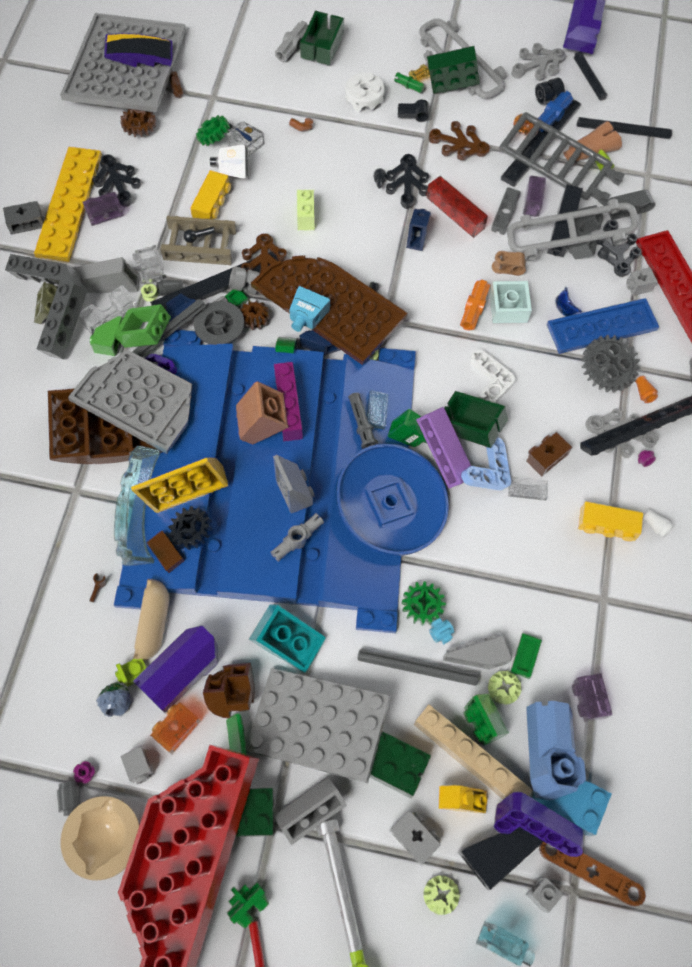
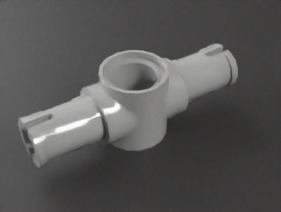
M315 513L304 524L291 527L288 535L283 538V542L270 551L271 555L279 562L291 550L294 551L304 547L311 533L324 523L322 518H318L319 515ZM297 534L302 536L300 540H294L292 537Z

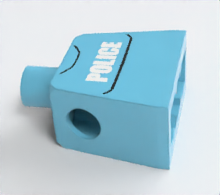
M299 286L290 307V319L294 321L291 325L292 329L300 332L304 326L314 329L329 312L330 299Z

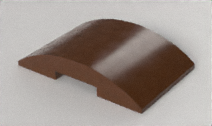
M74 389L48 390L49 459L51 461L73 464H109L143 459L162 453L161 450L69 401L68 397Z

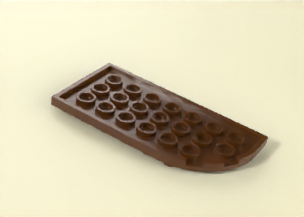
M306 255L292 256V259L282 262L279 260L264 269L251 282L253 289L289 314L299 286L329 298V312L312 330L361 365L375 353L408 315L407 312L336 264L320 257L314 259L306 258Z

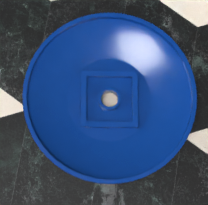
M377 444L364 448L347 461L339 474L336 484V504L344 525L354 538L373 551L393 556H404L419 552L436 540L446 524L449 501L444 482L440 474L427 459L409 448L395 444ZM386 498H391L394 501V506H389L386 503Z

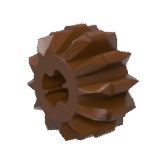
M256 299L253 303L250 300L248 304L243 303V308L240 311L244 317V326L246 328L251 326L252 331L255 327L260 330L261 325L266 326L267 321L270 319L269 308L265 306L264 302L259 303Z

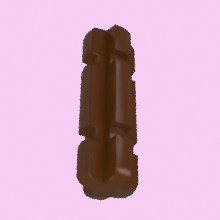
M172 70L169 80L174 96L182 98L183 90L178 74Z

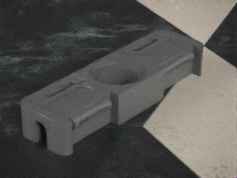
M509 187L506 189L492 224V232L496 233V231H499V234L505 235L508 222L511 221L517 199H519L521 194L519 190ZM502 209H508L510 213H504Z

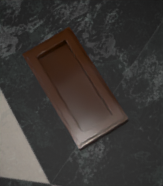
M162 530L146 542L168 573L185 561Z

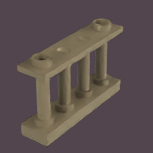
M179 216L166 217L171 235L169 244H161L160 250L163 260L232 265L231 249H227L229 234L236 235L235 221ZM214 226L216 233L222 234L220 248H210L212 234L205 236L203 247H195L193 243H186V246L176 245L179 230L186 231L192 229L197 231Z

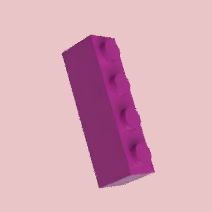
M293 362L274 364L277 391L283 393L288 428L282 430L283 441L301 440L302 425Z

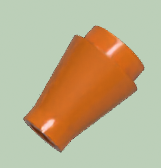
M640 376L636 379L635 383L637 384L640 399L644 403L655 401L658 398L657 389L645 376Z

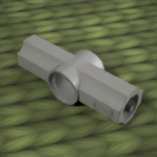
M301 21L291 32L285 33L283 42L275 51V56L279 61H287L294 51L300 50V42L308 27L307 22Z

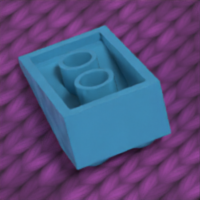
M588 781L580 784L576 792L551 801L536 799L533 793L532 798L579 826L583 830V834L587 836H595L597 834L612 793Z

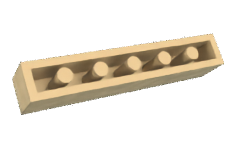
M428 705L415 721L414 726L501 799H505L513 792H522L529 796L533 791L431 705Z

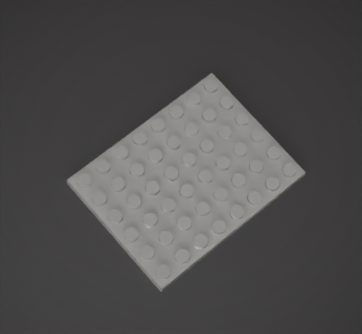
M95 13L60 94L61 100L157 112L186 30L185 24ZM132 33L172 40L171 67L157 62L154 63V67L138 62L137 66L133 67L104 58L106 34Z

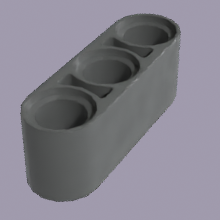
M647 189L611 197L604 203V206H607L609 200L618 199V203L632 204L637 214L648 212L656 205ZM620 210L614 214L608 212L610 218L614 220L630 216L627 210Z

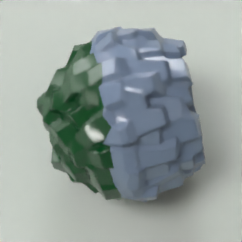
M118 682L111 683L101 690L96 702L105 716H122L128 710L131 703L130 693L124 685H120Z

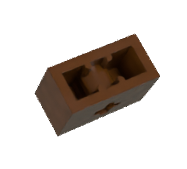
M557 432L552 436L547 435L541 441V445L538 447L535 445L528 452L529 456L526 462L541 477L567 457L573 448Z

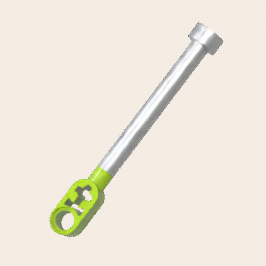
M337 819L326 821L316 827L318 836H323L352 967H369L365 962L336 837V832L340 831Z

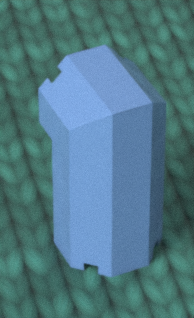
M548 701L547 706H542V702H535L527 706L530 780L535 798L551 801L576 792L579 789L578 786L586 780L583 759L581 757L577 758L575 753L573 717L570 705L558 701Z

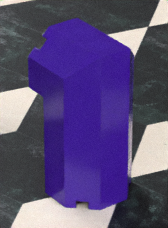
M574 0L563 48L585 54H593L602 24L605 0Z
M203 626L186 629L133 682L166 713L202 676H207L218 665V645L214 636Z

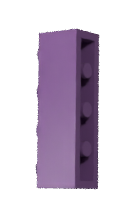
M444 407L416 419L448 488L464 483L461 477L462 471L471 465Z

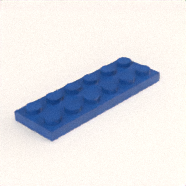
M646 298L549 320L546 324L559 354L586 348L594 339L597 340L600 336L604 338L606 335H609L611 339L616 335V340H619L621 337L623 339L659 329L657 320Z

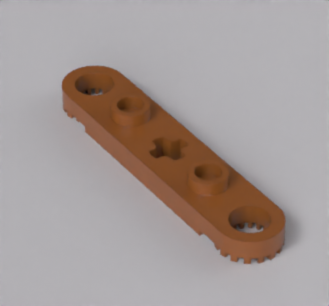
M546 842L539 846V852L544 859L625 904L640 906L645 901L646 895L643 886L584 853L578 857H571L558 849L555 855L551 856L546 852ZM594 865L597 875H592L590 878L587 867ZM631 887L636 888L639 893L636 901H632L628 897L627 893Z

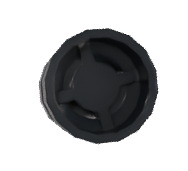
M559 77L538 83L535 87V96L541 105L554 101L562 92H565L564 83Z

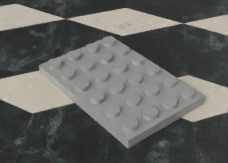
M271 668L246 743V751L368 783L391 697L381 693Z

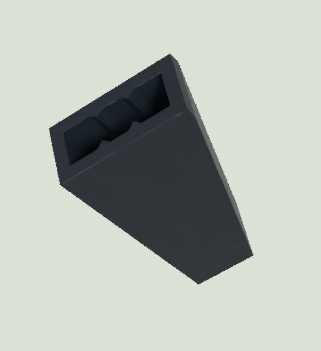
M566 184L557 214L577 211L583 188ZM567 220L555 222L550 241L570 238ZM568 245L549 248L547 254L564 257Z
M518 827L509 834L497 833L463 848L458 854L486 890H491L544 841Z

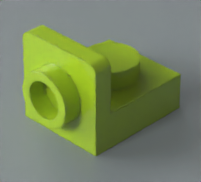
M133 659L123 665L120 663L116 664L118 671L115 672L119 683L123 682L129 687L135 684L133 681L147 667L143 659Z

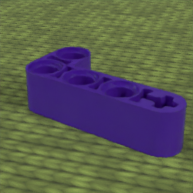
M513 792L497 804L494 819L496 831L509 834L518 827H521L568 856L578 857L583 853V830L522 792Z

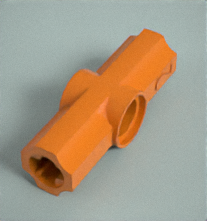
M485 280L476 281L472 294L468 297L464 309L465 312L460 323L464 330H474L479 316L482 315L486 303L485 299L490 289V285Z

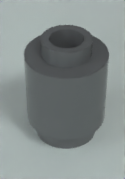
M77 781L58 784V812L63 813L64 816H69L81 804L80 788L77 786Z

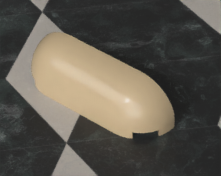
M147 579V587L144 590L133 659L148 660L158 653L162 645L169 606V593L161 582L154 579Z

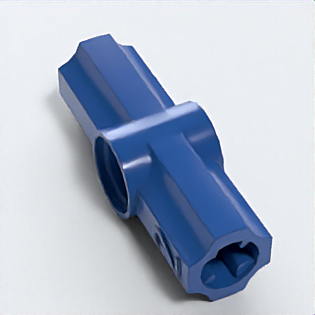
M568 91L562 92L554 101H550L538 119L550 126L555 121L558 122L565 110L573 102L574 98Z

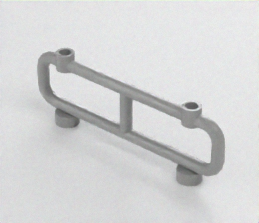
M432 19L423 24L419 29V34L422 37L421 44L424 47L429 45L437 54L444 53V51L433 40L432 35L425 32L435 25L441 26L461 48L470 47L456 33L459 27L455 19H451L447 23L442 19ZM476 53L477 64L498 86L488 92L483 91L479 84L469 86L467 90L470 95L476 93L481 98H491L503 90L504 81L502 79L506 77V71L502 66L493 70Z
M611 199L607 202V206L531 219L530 215H523L520 218L521 221L509 226L507 230L508 244L513 252L524 253L525 260L527 261L538 259V250L612 238L613 245L615 246L623 245L628 241L627 235L633 233L638 227L637 211L632 204L618 203V199ZM620 210H627L630 213V227L577 236L575 218L608 212L614 214ZM567 220L570 238L526 246H517L515 243L514 231L516 229H529L536 225Z

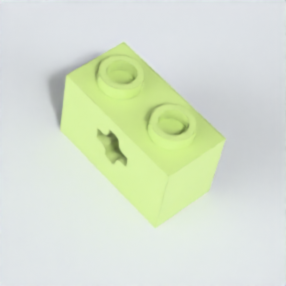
M297 190L298 230H314V190Z

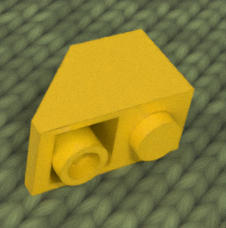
M461 785L439 786V809L486 813L487 791Z

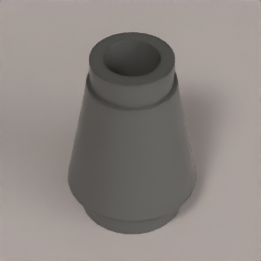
M161 279L159 282H156L159 296H166L184 288L182 280Z

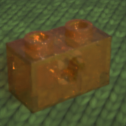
M181 702L169 708L166 713L167 717L154 725L152 728L153 732L150 735L171 755L201 722ZM171 724H177L178 730L175 731L174 729H172L170 727Z

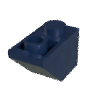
M313 330L305 331L299 335L300 346L307 350L324 352V356L340 351L339 348Z

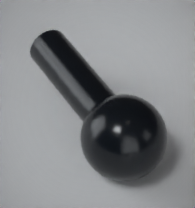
M212 226L197 231L188 229L184 232L183 238L187 243H194L199 237L216 233L215 227Z

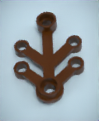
M453 121L450 127L451 131L458 138L442 134L437 128L429 132L428 139L432 144H438L441 140L455 144L452 146L447 144L442 146L441 153L444 156H449L451 153L458 151L457 158L465 160L467 157L475 154L478 157H484L490 150L489 144L479 139L475 133L476 127L473 125H469L466 128V135L471 137L473 142L467 140L460 129L461 124L458 121Z
M266 233L257 236L254 246L250 249L242 250V258L246 261L251 260L252 255L260 249L261 254L250 263L242 264L241 268L253 270L261 263L262 272L268 267V264L271 265L277 262L268 254V249L276 254L279 260L287 258V251L274 245L271 235Z

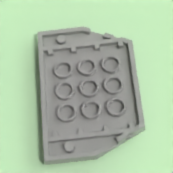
M126 350L120 353L119 356L109 359L107 363L91 368L68 398L69 401L168 454L188 425L192 384L139 355Z

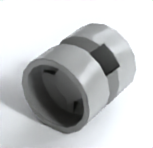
M234 266L230 274L229 288L237 291L243 289L246 293L255 294L257 291L251 287V282L260 273L252 270L246 272L244 268Z

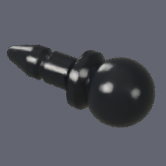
M378 168L374 171L373 177L376 186L381 189L386 180V171Z

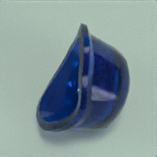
M565 286L564 290L555 298L556 308L563 316L582 313V309L575 306L571 301L568 288Z

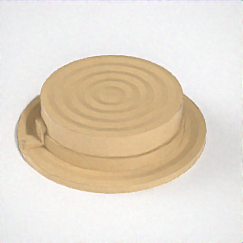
M107 796L95 797L77 806L67 818L61 833V852L67 866L75 874L88 880L109 879L125 870L140 826L134 811L123 801Z

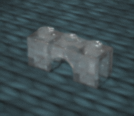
M123 285L108 294L111 302L110 308L99 310L92 304L80 312L79 318L91 335L94 334L95 328L117 316H121L123 319L128 309L138 308L134 297Z

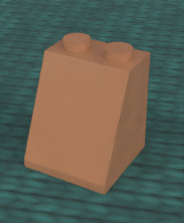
M258 381L252 385L236 405L239 436L242 441L253 445L288 428L283 393Z

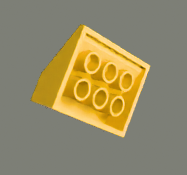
M204 458L132 486L131 489L155 513H159L227 487L228 482L223 465L217 458Z

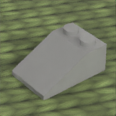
M273 456L276 482L290 513L292 514L312 506L315 495L311 486L307 487L305 483L307 478L303 469L299 470L296 463L281 456Z

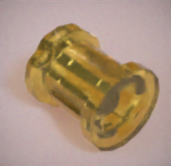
M422 64L418 69L409 71V76H412L417 81L427 79L429 77V70L426 65Z

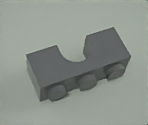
M594 205V206H590V207H585V208L578 209L577 211H579V210H584V209H590V208H596V207H598V206H597V205ZM597 214L575 218L577 236L592 234V231L599 230L603 215ZM597 241L568 245V251L575 260L594 256Z

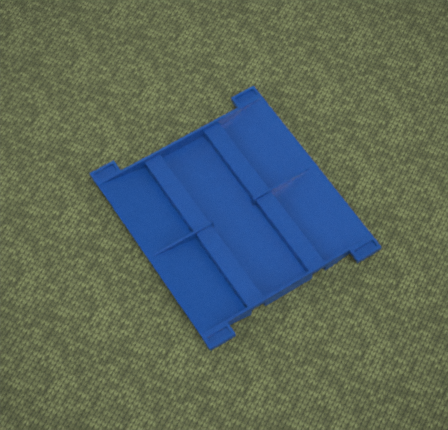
M176 330L164 340L162 357L171 360L177 367L176 376L192 384L188 425L168 454L162 452L142 459L138 484L204 458H217L223 465L228 486L159 513H155L137 495L135 496L114 607L141 610L144 590L147 587V579H154L161 582L168 590V593L357 610L356 630L396 634L401 556L386 555L373 551L353 537L344 525L337 509L336 484L339 474L347 461L362 450V441L360 435L356 432L358 425L350 400L348 399V396L352 393H360L368 423L373 426L372 432L378 444H395L409 448V445L387 436L392 421L406 410L412 408L416 351L380 348L379 361L368 359L361 365L347 354H344L343 360L324 359V352L294 349V353L275 352L274 347L253 346L252 352L234 351L233 344L201 345L202 340L195 331ZM293 362L302 425V439L283 441V434L280 431L253 445L240 440L236 411L237 403L257 381L277 390L274 364ZM273 456H281L296 463L299 470L303 469L307 478L305 483L307 487L311 486L315 495L312 506L292 514L290 513L276 482ZM386 498V503L389 506H394V501L391 498ZM190 506H193L195 509L199 507L209 515L208 517L212 521L209 524L212 530L207 532L210 538L205 537L203 539L205 544L198 543L197 549L193 545L191 550H188L186 547L181 549L172 542V538L169 536L171 530L168 526L173 525L171 518H177L176 512L183 513L182 508L189 511ZM315 513L318 514V518L321 517L324 523L311 533V536L306 540L305 546L301 549L291 550L278 562L271 555L270 551L283 542V538L288 535L291 527L304 524ZM161 530L165 532L185 560L170 573L164 569L146 543ZM297 534L294 535L292 538L294 540H300L302 536Z

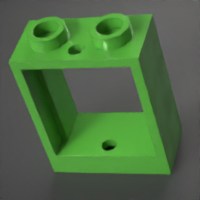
M161 304L130 308L127 310L114 336L124 348L158 344L171 316ZM143 322H148L145 329H140Z

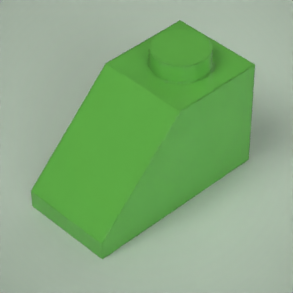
M117 316L95 328L94 334L90 336L89 341L94 353L116 356L120 342L115 338L114 334L123 320L121 316Z

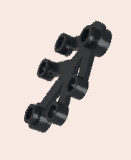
M110 154L103 155L100 161L102 168L97 176L93 178L94 185L102 187L98 191L99 197L102 200L108 199L109 190L114 183L118 191L117 198L119 204L127 207L131 204L132 198L131 194L124 190L121 181L131 184L133 189H139L141 187L140 179L137 177L132 178L135 175L133 166L118 163ZM115 169L124 171L126 175L117 173ZM109 171L110 175L104 184L103 178Z
M405 154L400 160V165L393 170L387 171L386 179L392 182L386 185L387 194H394L396 188L404 183V194L401 196L400 201L403 208L409 209L414 204V196L411 194V183L419 190L420 196L428 195L429 187L422 183L429 181V174L416 165V159L412 154ZM405 170V174L396 179V175ZM411 170L419 176V180L411 174Z
M614 219L608 220L603 227V231L618 229V222ZM634 233L627 236L628 241L622 246L613 245L612 238V244L607 242L606 239L596 240L597 244L602 246L598 251V256L614 266V273L619 277L628 275L631 272L630 264L641 255V249L633 247L625 260L623 257L626 250L637 241V235ZM611 252L612 254H614L616 256V259L609 255V253Z

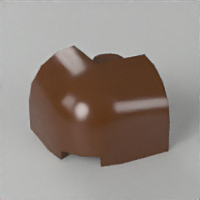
M251 663L225 665L223 670L216 672L214 675L209 674L203 689V697L208 710L214 715L221 718H230L232 711L250 710L251 703H254L255 683Z

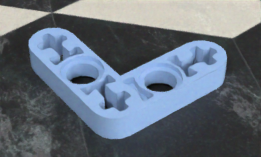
M498 437L492 448L486 447L490 469L475 466L468 467L461 474L462 480L466 485L494 490H503L510 486L511 477L506 447L503 440ZM496 460L500 462L501 467L497 465ZM484 474L489 478V482L484 479Z

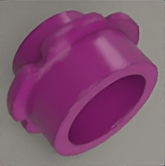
M644 450L638 455V463L642 464L643 467L650 466L656 460L654 452L650 450Z
M83 761L74 767L75 781L85 784L92 780L95 768L91 766L90 762Z

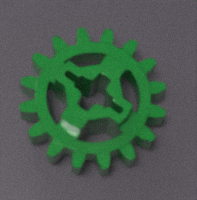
M217 115L216 118L211 117L210 120H206L201 124V128L197 129L196 138L203 146L205 144L207 146L213 145L215 141L219 142L225 137L224 134L228 133L230 128L229 122L223 115L220 117Z
M424 581L422 586H420L418 582H415V588L409 586V593L404 592L403 597L406 599H402L401 604L406 606L403 607L402 611L408 612L407 619L414 618V624L420 621L421 626H423L425 621H427L431 625L432 619L437 620L440 618L439 615L444 613V610L441 608H444L446 605L445 602H442L445 596L439 595L440 588L433 589V583L427 586L426 581ZM420 592L417 597L413 596L415 593ZM423 597L426 604L424 610L421 603ZM436 609L432 614L427 615V612Z

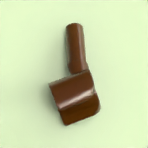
M98 573L93 576L95 586L89 600L90 602L94 603L98 591L106 585L105 575L101 581H98Z

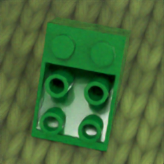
M490 694L475 695L464 707L465 711L463 714L468 723H472L475 729L473 731L474 737L478 743H482L483 747L509 733Z

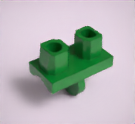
M257 882L250 889L246 884L240 890L235 886L231 888L234 896L228 901L232 908L227 912V915L233 924L237 922L244 929L253 921V917L247 912L253 905L260 912L269 905L264 895V890Z

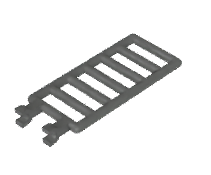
M528 112L523 113L499 146L503 152L564 188L566 184L577 187L594 162H600L604 167L587 191H582L581 198L588 200L592 196L603 206L611 196V194L597 189L604 176L611 179L617 186L620 185L625 176L624 173L611 168L613 165L612 161ZM528 120L534 126L515 151L508 147V145L525 121ZM541 128L548 132V134L529 159L522 155V152ZM555 136L562 140V142L545 166L542 167L535 162ZM569 144L576 148V150L559 174L556 175L549 170ZM580 154L588 155L590 157L574 181L569 183L563 178Z

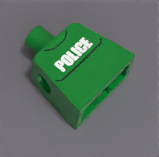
M411 409L406 410L392 421L387 437L411 447H417L423 442L427 444L416 420L422 416Z

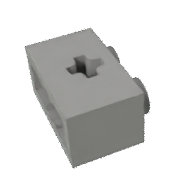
M408 811L389 832L419 865H423L441 846L438 842L440 838L432 829L427 830L422 825L424 820L416 812L412 814ZM412 831L415 833L419 831L421 833L419 836L420 842L418 840L412 841Z

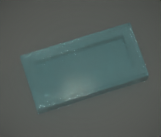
M371 390L369 392L367 409L368 423L373 428L384 430L386 427L389 394Z

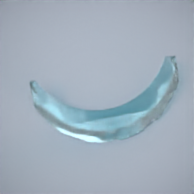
M137 446L130 453L128 469L121 478V492L117 497L115 507L114 541H118L116 554L122 558L121 564L125 566L154 563L145 539L146 503L132 491L131 487L151 479L160 454V450Z

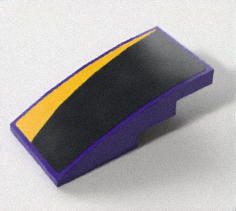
M106 34L104 58L133 67L137 66V62L152 67L157 62L171 67L172 40L144 34Z

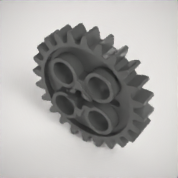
M606 335L604 338L600 336L597 340L594 339L583 352L584 357L581 361L585 363L581 368L587 369L583 374H589L590 377L587 381L593 380L592 386L598 384L599 390L605 387L606 392L610 390L613 393L617 390L621 392L635 382V378L639 375L636 371L640 369V366L636 364L640 360L635 359L638 353H632L634 346L629 348L628 341L622 343V337L616 340V335L611 339L609 335Z

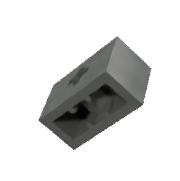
M38 201L3 208L5 222L11 235L41 229L43 226V214Z

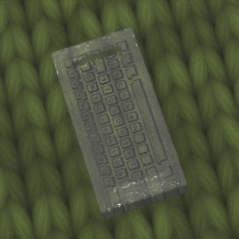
M511 477L508 497L546 501L548 498V481Z

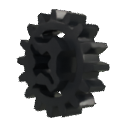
M190 506L189 511L182 508L183 513L176 512L177 518H171L173 525L168 526L171 530L169 536L172 538V542L181 549L186 547L188 550H191L192 545L197 549L198 543L205 544L203 540L205 537L210 538L207 532L212 530V527L209 525L212 521L208 517L209 515L199 507L195 509L193 506Z

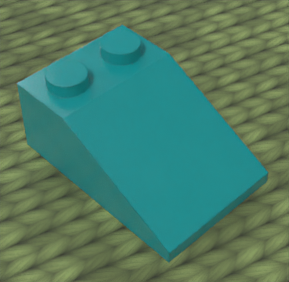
M274 604L268 606L249 638L250 641L303 673L307 672L326 639L325 636L279 605Z

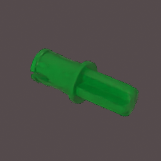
M400 72L396 73L395 77L397 79L394 78V82L404 85L406 89L410 88L419 93L424 90V83L413 79L412 76L408 77Z

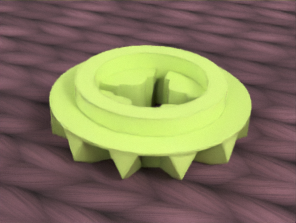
M499 671L490 678L488 691L496 702L511 704L521 694V682L516 675L509 671ZM502 681L506 685H513L508 689V694L505 690H497L502 686Z
M436 876L427 882L423 896L425 904L432 912L445 915L451 913L458 906L460 894L457 885L451 878ZM436 886L442 891L450 890L445 896L447 905L442 899L433 900L438 895Z

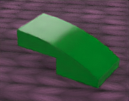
M279 336L276 341L275 352L294 353L297 338Z

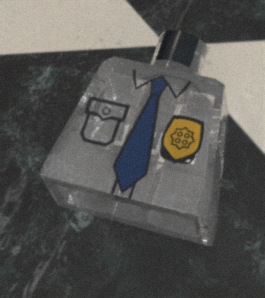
M244 121L236 126L229 123L230 128L226 134L229 147L247 145L249 157L265 145L264 132Z

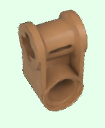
M498 251L495 254V261L492 263V270L497 274L523 275L526 272L525 255L521 252Z

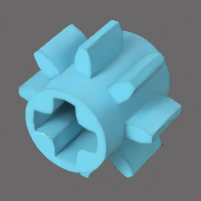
M438 618L432 622V628L429 629V633L436 643L441 641L444 645L452 640L451 634L454 633V628L447 619L442 622L441 618Z

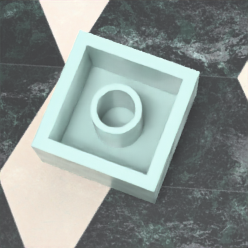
M493 281L489 293L492 323H528L532 312L528 281Z

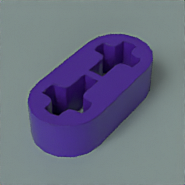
M149 354L145 358L153 362V364L157 362V366L163 369L164 367L167 368L166 370L174 375L177 372L175 364L167 358L157 354Z

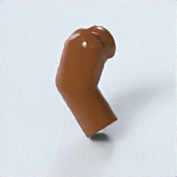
M291 118L289 121V126L298 131L310 130L313 127V120L311 118H306L305 122H299L294 118Z

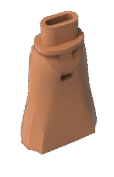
M609 121L604 122L591 133L577 140L596 153L600 150H603L605 153L612 152L622 147L621 136L617 131L613 132L614 128ZM570 146L569 150L564 151V156L567 160H569L576 148ZM581 153L576 162L590 157Z

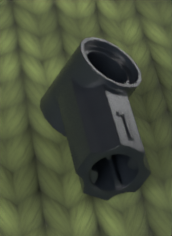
M420 99L415 103H398V118H415L418 122L427 121L429 119L428 101Z

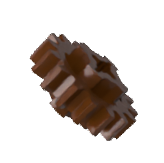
M128 109V112H123L124 116H120L121 127L124 133L127 132L129 136L134 134V137H137V135L143 137V134L149 135V131L153 132V128L156 127V117L153 112Z

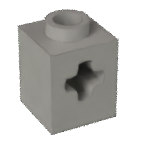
M651 268L631 272L626 285L632 295L635 296L652 292L657 280Z
M142 747L120 756L130 782L141 784L149 780V776L154 774L145 749Z
M541 877L526 894L543 912L547 913L552 910L563 896L546 877Z

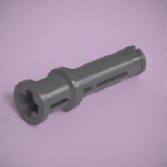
M360 393L350 394L348 399L350 400L358 425L356 432L360 435L362 449L377 445L378 441L374 438L373 426L368 423Z

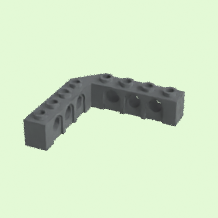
M10 254L5 271L18 279H32L38 283L42 281L58 285L36 349L50 357L64 360L87 294V290L80 280V274L64 263Z

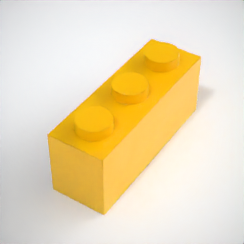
M209 170L190 207L192 218L213 220L217 218L220 206H223L225 196L231 189L228 175Z
M585 501L580 508L578 529L584 530L588 534L599 533L609 538L619 537L624 541H636L642 532L643 513Z

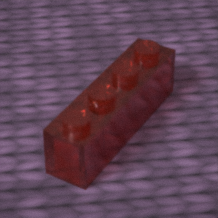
M442 176L437 177L428 184L426 198L471 237L474 238L485 229L488 215Z

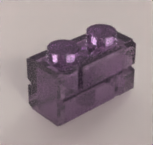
M538 176L529 177L523 207L524 215L539 217L543 206L546 178Z
M116 192L105 193L102 196L83 201L91 226L124 216Z
M601 673L577 677L573 681L572 691L579 701L577 711L579 716L583 717L584 722L606 719L613 715Z

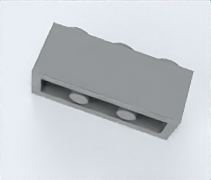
M328 777L275 814L274 818L290 844L293 845L347 806V804Z

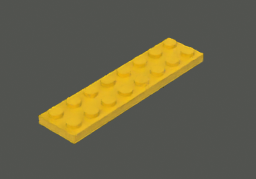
M68 146L34 251L36 258L70 261L93 186V178L96 176L102 157L101 150Z

